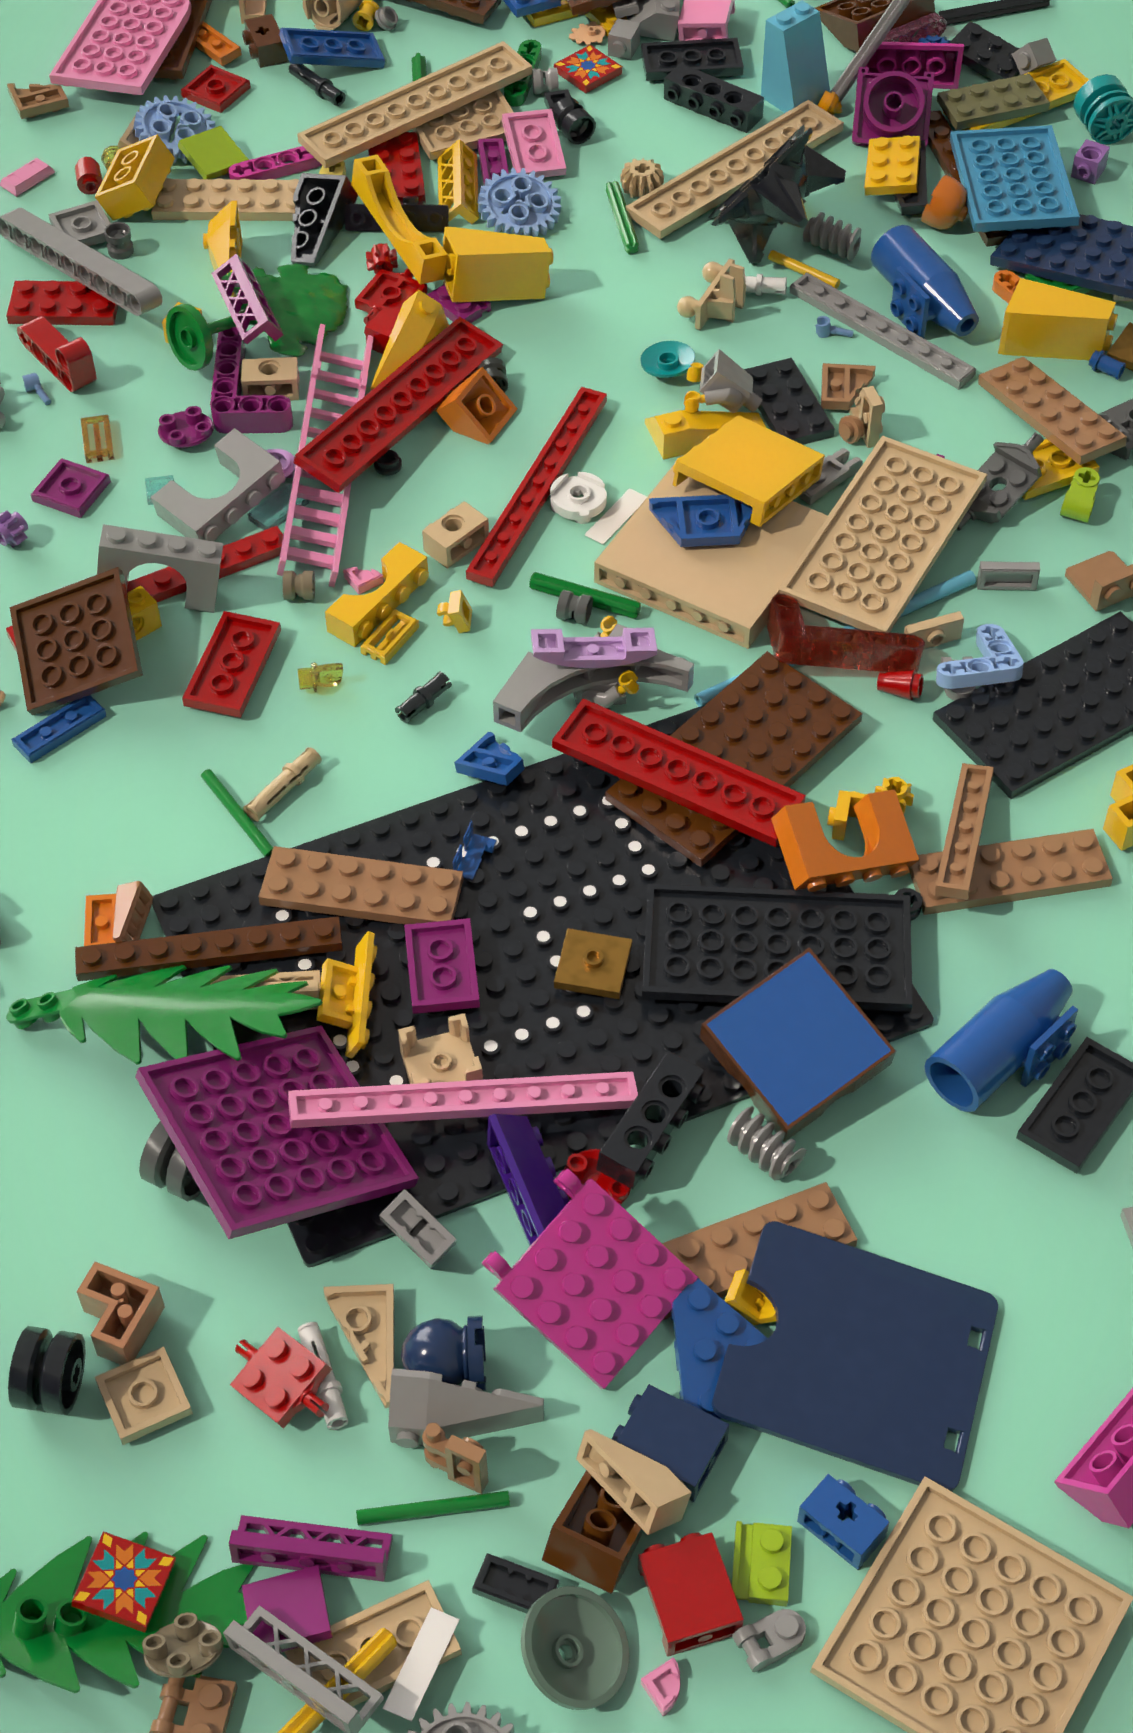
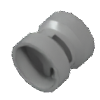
M557 67L549 68L547 71H542L540 68L532 69L534 94H542L543 91H559Z

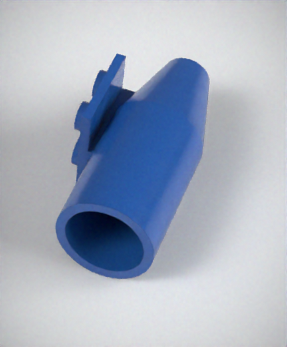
M899 225L891 228L879 238L872 250L871 262L876 270L892 285L891 312L909 331L924 339L928 320L961 337L970 334L976 328L979 317L959 276L912 227Z
M1048 969L993 997L926 1060V1076L939 1096L956 1109L964 1112H973L1021 1066L1024 1067L1020 1082L1022 1086L1026 1088L1034 1079L1041 1080L1048 1072L1050 1064L1056 1058L1061 1060L1072 1046L1069 1040L1077 1028L1075 1019L1078 1009L1072 1006L1061 1017L1059 1016L1073 991L1069 980L1061 972L1055 969Z

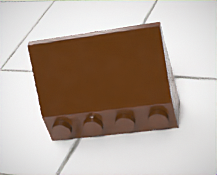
M832 0L815 7V9L820 11L821 22L840 43L857 53L893 0ZM910 0L882 42H889L888 40L895 37H904L908 32L914 29H923L926 27V24L936 21L934 0Z

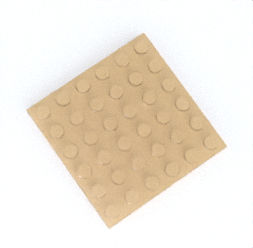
M924 1476L813 1663L810 1673L907 1733H1063L1131 1605L1133 1596Z

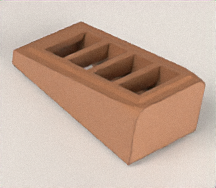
M134 881L118 885L113 927V940L115 942L140 939L153 901V896L141 881Z

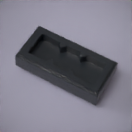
M487 1553L472 1587V1593L527 1614L538 1598L559 1587V1580Z

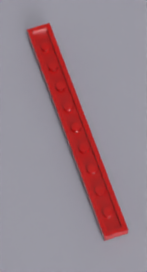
M581 386L467 568V580L490 587L495 585L551 494V485L558 477L562 476L607 402L606 393Z
M278 526L224 545L219 579L280 556L283 534ZM169 566L129 581L127 586L128 593L141 585L156 602L187 591L184 577L177 570ZM13 626L6 628V632L17 652Z

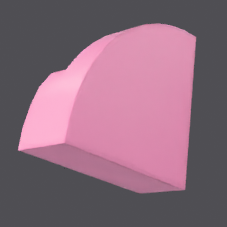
M351 567L343 570L344 578L359 595L384 583L383 575L374 569L369 571L358 570V567Z
M674 1657L641 1678V1685L662 1716H665L675 1705L680 1692V1670Z

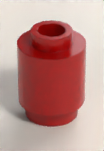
M82 157L75 165L78 189L85 194L97 193L103 181L99 163L92 157Z

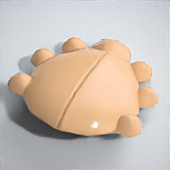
M594 21L586 25L582 23L579 24L578 29L572 28L571 31L573 33L569 34V39L576 41L578 45L582 42L587 46L595 42L601 44L605 36V29Z

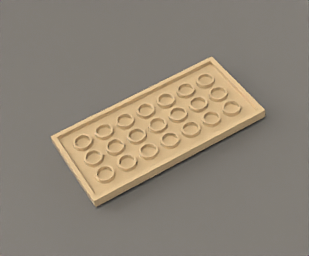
M882 436L778 588V597L886 639L985 485L987 474Z

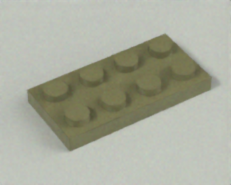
M1030 74L938 92L937 95L938 104L956 130L1047 112L1050 106V102Z

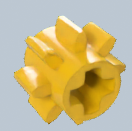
M900 777L883 778L882 786L875 787V792L895 790L903 814H905L906 806H912L913 804L912 784H907Z

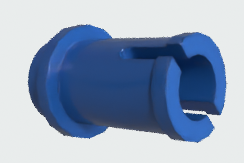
M1096 350L1088 364L1092 367L1093 371H1102L1117 380L1122 376L1126 367V363L1105 355L1103 350L1100 352Z

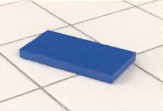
M280 28L279 36L288 59L292 64L384 68L385 59L374 33Z

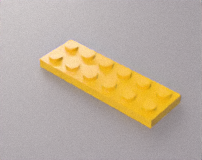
M1066 59L1026 73L1031 75L1050 102L1049 110L1073 101L1079 89L1089 81L1087 77ZM1037 114L961 130L1003 128Z

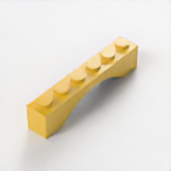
M378 155L354 159L352 187L418 283L421 285L443 280L448 254L436 237L423 235L410 222L397 198L390 172Z

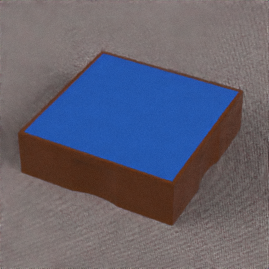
M810 947L703 1022L700 1031V1039L725 1070L746 1089L754 1106L765 1116L766 1121L775 1124L774 1131L777 1133L782 1130L786 1133L783 1142H786L820 1117L836 1100L856 1091L890 1066L896 1050Z

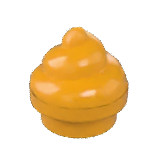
M825 90L817 106L831 115L835 113L840 114L842 112V105L839 102V96L833 91L830 93Z

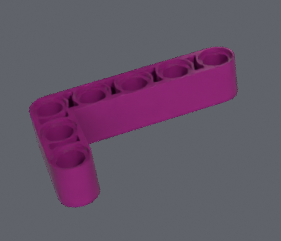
M237 327L219 332L210 401L214 429L224 434H228L234 428L241 433H284L289 431L294 425L290 399L282 395L241 396L242 359H245L246 354L245 342L242 340Z

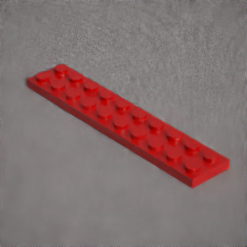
M458 317L296 453L293 463L337 493H340L438 408L454 389L479 369V365L483 360L491 357L495 358L502 352L503 344L462 317Z

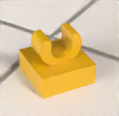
M462 590L450 592L449 603H440L437 608V615H444V626L454 625L458 633L468 632L471 626L472 608Z

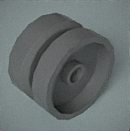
M160 1121L146 1142L140 1159L139 1173L141 1179L159 1188L167 1187L169 1193L188 1202L195 1199L201 1191Z

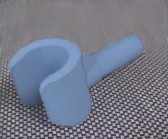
M820 316L817 318L815 327L816 333L820 338H826L831 334L847 337L853 336L852 330L831 326L829 317Z
M37 373L22 376L26 392L35 390L45 405H49L51 400L43 391Z

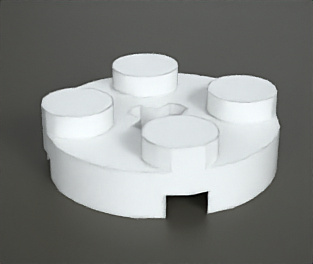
M578 472V476L572 477L564 474L558 477L550 488L551 510L564 518L575 520L579 524L590 522L591 518L600 514L607 504L605 484L599 477L591 473ZM580 494L583 495V497H581V498H576V497H574V496H579Z

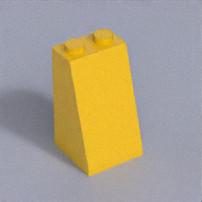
M457 227L444 228L443 249L448 256L443 283L452 302L545 299L546 288L550 286L549 265L553 264V250L549 248L544 238Z
M1020 278L1005 311L998 354L1089 361L1096 350L1108 352L1111 348L1113 336L1109 335L1110 330H1114L1118 319V314H1114L1116 302Z

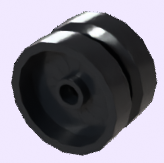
M27 1326L22 1331L12 1356L8 1381V1395L11 1406L35 1410L41 1404L44 1412L68 1415L74 1407L82 1384L86 1355L83 1335L59 1331L53 1338L50 1329Z

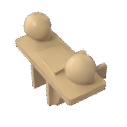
M730 258L724 266L714 261L708 262L703 267L702 275L711 284L700 300H696L691 296H685L677 304V310L681 316L690 318L695 315V329L698 330L702 329L709 318L723 319L733 323L735 320V307L743 309L746 298L744 267L736 265L735 260Z

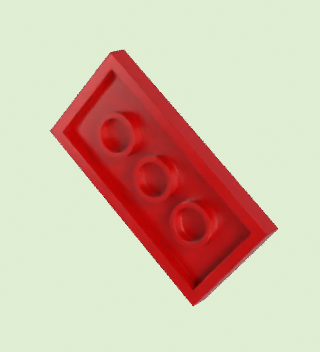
M416 132L402 133L368 149L369 156L378 155L389 170L399 201H403L405 196H417L418 201H425L426 203Z
M23 280L14 282L6 317L8 324H25L39 316H43L52 325L114 326L118 305L78 281Z
M224 611L182 697L183 706L241 718L281 632L280 622Z

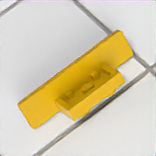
M370 931L364 935L356 946L354 966L327 958L322 965L319 999L323 1003L318 1006L317 1021L348 1029L345 1056L353 1058L360 1049L366 1047L370 1035L369 1029H366V1023L372 1010L369 992L373 987L375 974L371 973V969L377 954V946L374 945L375 933Z

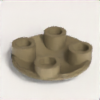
M182 1613L174 1619V1623L144 1638L142 1642L144 1662L150 1671L162 1677L182 1678L195 1675L210 1667L219 1658L223 1650V1637L215 1626L199 1621L196 1614Z

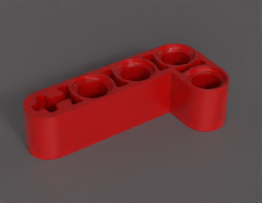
M39 316L17 327V334L25 348L70 392H74L96 381L97 376L93 356L88 344L82 337L69 342L43 316Z

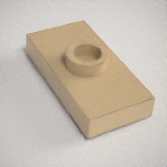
M960 611L906 625L902 643L904 651L907 654L961 639L964 623L963 615Z

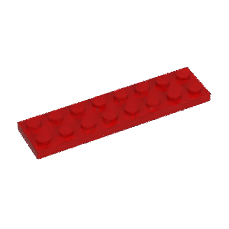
M584 698L552 739V748L774 847L778 845L779 841L771 818L786 805L805 803L806 795Z

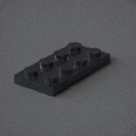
M738 38L641 43V55L646 81L664 80L680 63L714 77L743 75L744 66Z
M792 357L744 369L753 378L752 392L762 398L758 409L770 430L802 445L834 437L835 428Z
M1086 1037L1018 1130L1016 1138L1077 1174L1132 1097L1133 1062Z

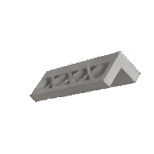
M260 1605L243 1626L233 1620L223 1632L232 1650L345 1733H358L384 1700L383 1694ZM261 1621H264L273 1628L274 1642L265 1643L252 1634ZM280 1634L286 1637L287 1639L280 1640ZM298 1646L304 1651L305 1664H293L281 1655V1649ZM310 1656L316 1659L317 1662L311 1663ZM330 1669L335 1673L336 1686L326 1688L312 1677V1672ZM341 1678L349 1684L341 1685ZM360 1691L369 1700L358 1712V1710L343 1700L342 1694Z

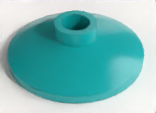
M662 341L646 348L641 355L640 361L643 370L648 374L660 378H670L686 373L691 364L695 362V353L685 343Z

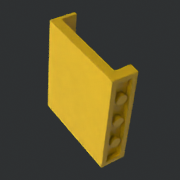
M738 415L675 461L673 466V486L677 487L687 478L691 477L753 507L750 523L761 527L820 479L825 455Z

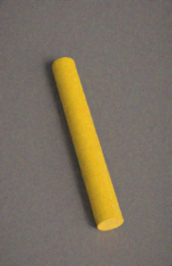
M771 250L768 255V260L802 275L809 273L836 289L840 285V279L775 250Z

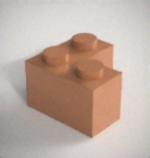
M94 1262L77 1290L83 1311L100 1318L90 1335L97 1355L120 1365L134 1360L165 1308L160 1288L106 1265Z

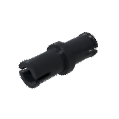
M439 671L425 685L417 686L413 690V695L395 708V712L399 713L397 716L404 723H409L424 708L429 709L433 706L434 700L452 686L451 682H447L450 680L447 675Z

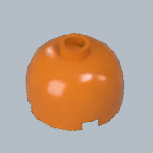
M944 175L933 190L931 202L926 204L921 218V222L936 229L951 228L958 220L963 222L968 214L966 189L955 178Z

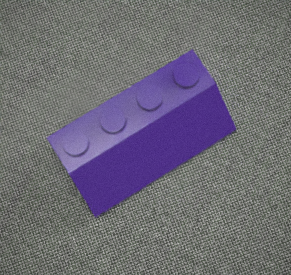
M492 1114L488 1116L487 1145L528 1244L531 1246L566 1206L569 1200L567 1194L562 1189H558L557 1185L553 1182V1177H556V1170L550 1157L545 1158L540 1148L543 1146V1140L538 1127H531L527 1116Z

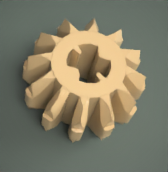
M644 158L642 160L633 159L632 163H625L620 175V182H622L624 193L630 194L631 198L636 196L641 198L664 183V175L661 165L654 163L653 159L648 161L644 160Z

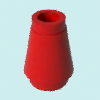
M916 670L880 672L877 679V690L913 700V698H920L922 695L924 677L923 674H918Z

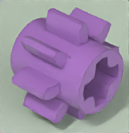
M6 510L0 514L1 545L6 546L10 544L13 548L28 538L24 533L28 530V524L18 512L10 514Z

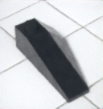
M301 174L293 195V202L295 204L293 223L295 227L291 246L292 264L316 266L345 225V205L355 204L358 197L357 192L346 175Z

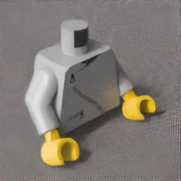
M720 349L717 350L705 366L694 362L688 368L686 379L691 382H700L699 392L703 395L696 391H688L684 398L686 412H697L700 403H706V405L719 404L732 413H736L743 405L749 411L754 412L762 402V398L752 392V376Z
M613 616L605 617L601 622L603 632H598L594 637H608L616 626L617 620ZM627 670L620 675L616 683L597 685L574 692L576 704L578 705L583 698L607 709L612 705L626 704V692L633 695L639 690V685L636 683L638 677L633 671Z

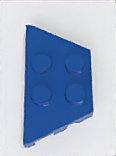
M728 495L649 498V510L680 547L740 544L750 525L753 507Z

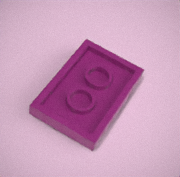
M470 918L404 925L413 1014L480 1007Z

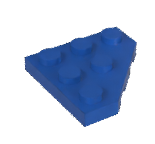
M697 1278L693 1284L687 1285L672 1302L671 1319L674 1321V1348L681 1388L679 1395L680 1400L721 1419L712 1409V1399L728 1345L751 1346L759 1344L768 1338Z

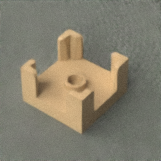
M465 1013L448 1018V1033L417 1040L414 1026L398 1029L400 1051L410 1084L483 1080L479 1057L474 1056L470 1044L469 1026Z

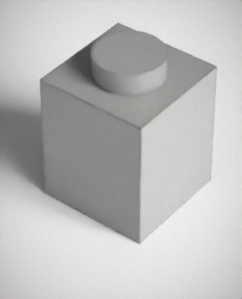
M617 18L608 34V56L631 60L640 44V23Z
M1048 38L1030 42L1012 53L1020 75L1057 61Z

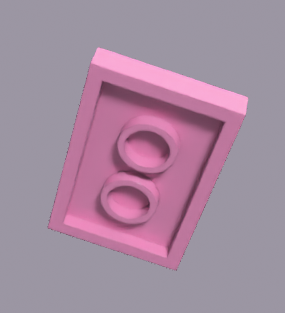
M552 109L502 114V124L512 165L517 173H520L521 169L525 168L528 175L534 170L536 178L544 175V177L566 175L567 168Z

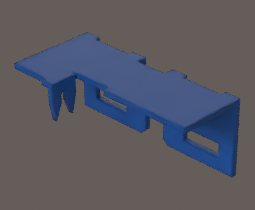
M471 821L463 837L464 851L467 853L463 858V847L460 844L453 859V870L463 871V878L473 880L482 861L483 852L493 853L497 840L473 834V821Z

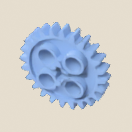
M164 95L163 101L154 97V103L147 100L145 106L140 105L139 112H136L134 120L135 137H138L139 141L158 134L174 156L175 160L173 163L177 162V158H181L186 163V156L178 148L179 140L213 129L215 121H210L211 114H204V107L196 108L197 102L187 104V98H184L181 102L178 101L177 96H174L173 100H169ZM178 116H181L180 122L177 124L173 142L170 143V138L174 132L176 119Z
M512 168L509 174L502 169L501 176L493 173L492 180L486 178L485 186L481 185L477 202L478 212L481 213V220H487V228L495 226L494 232L503 231L508 234L531 235L533 237H538V233L546 236L547 229L553 230L554 223H558L562 206L560 205L561 197L557 196V188L551 189L552 181L544 183V175L536 178L534 170L528 175L525 168H522L520 173H517Z

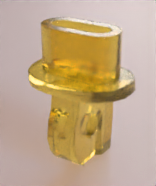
M313 662L309 668L298 669L300 690L313 688L314 693L317 692V686L333 687L338 685L343 676L342 663L317 665L316 662Z

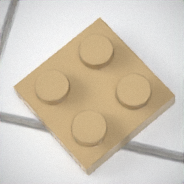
M164 1347L95 1377L122 1445L193 1414Z

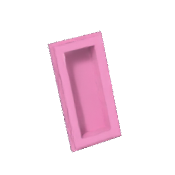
M35 158L4 177L0 182V186L17 197L54 174L55 170L40 159Z

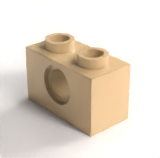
M297 357L242 359L241 384L243 396L282 395L290 400H299L300 377Z
M463 501L422 530L424 552L448 569L484 543L489 535L488 518Z

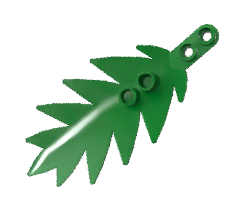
M180 965L117 981L115 980L119 977L113 974L74 986L69 990L57 993L48 992L31 999L22 998L11 1004L6 1019L9 1023L14 1024L16 1028L23 1029L35 1023L38 1018H42L47 1023L61 1018L69 1033L80 1043L86 1042L85 1021L89 1028L113 1050L136 1065L142 1062L140 1021L148 1033L175 1059L188 1056V1022L199 1035L219 1051L239 1061L242 1057L231 1019L259 1033L286 1038L287 1033L279 1016L299 1013L320 1006L323 1002L318 998L293 993L308 986L307 981L254 987L278 974L279 971L277 969L256 972L211 984L232 970V967L227 965L167 982L187 969L185 965Z
M142 1532L132 1542L145 1546L148 1533ZM206 1535L200 1536L172 1555L176 1557L175 1565L146 1633L72 1607L73 1594L92 1543V1537L87 1536L54 1557L18 1586L6 1600L5 1598L16 1577L17 1570L11 1569L0 1578V1655L9 1663L46 1683L72 1693H78L80 1685L71 1657V1650L84 1662L112 1679L133 1689L138 1688L139 1680L128 1645L143 1654L142 1642L144 1638L174 1623V1619L182 1613H194L199 1621L215 1626L222 1634L223 1647L230 1648L223 1632L233 1620L242 1626L247 1621L243 1593L239 1592L254 1565L241 1564L224 1569L183 1591L208 1539ZM0 1657V1678L6 1676V1670ZM202 1671L191 1676L198 1678L202 1675Z

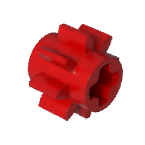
M387 243L374 244L371 252H366L368 271L374 270V273L377 274L380 269L392 272L393 268H398L396 249L390 250Z

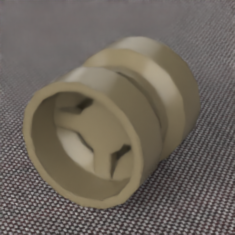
M284 571V600H294L297 595L304 600H314V571H304L298 575L294 571Z

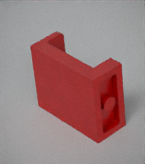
M699 1532L691 1533L681 1538L678 1543L668 1546L655 1544L646 1548L643 1553L638 1554V1571L640 1576L644 1577L663 1633L662 1643L667 1657L732 1637L738 1629L743 1627L744 1619L712 1532L704 1535Z

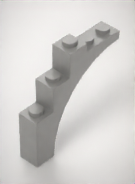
M616 624L608 637L622 636L623 628L627 627ZM657 649V655L627 665L607 668H575L542 661L533 657V653L528 651L493 700L494 722L522 732L536 715L552 703L571 693L589 687L616 683L620 675L627 670H631L638 677L636 682L666 685L688 692L693 685L694 663Z

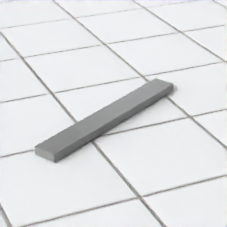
M805 273L790 285L791 294L958 390L976 374V368L809 273Z

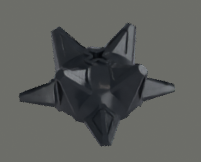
M804 125L797 129L764 163V167L751 180H746L708 217L709 219H715L711 223L713 226L722 225L725 221L729 222L749 263L761 262L764 256V248L773 228H776L778 223L782 225L785 222L800 228H804L808 224L804 207L805 197L814 191L832 184L838 185L845 181L846 170L806 145L812 135L811 127L805 132Z

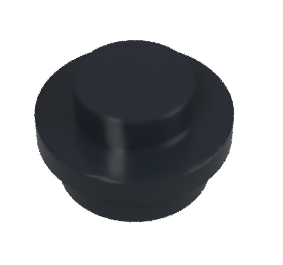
M388 450L374 462L375 471L385 476L394 475L402 468V460L393 450Z

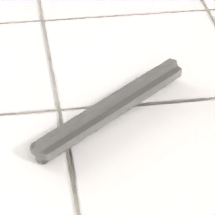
M893 0L838 79L830 93L832 91L839 96L840 103L856 81L859 67L867 65L910 0Z

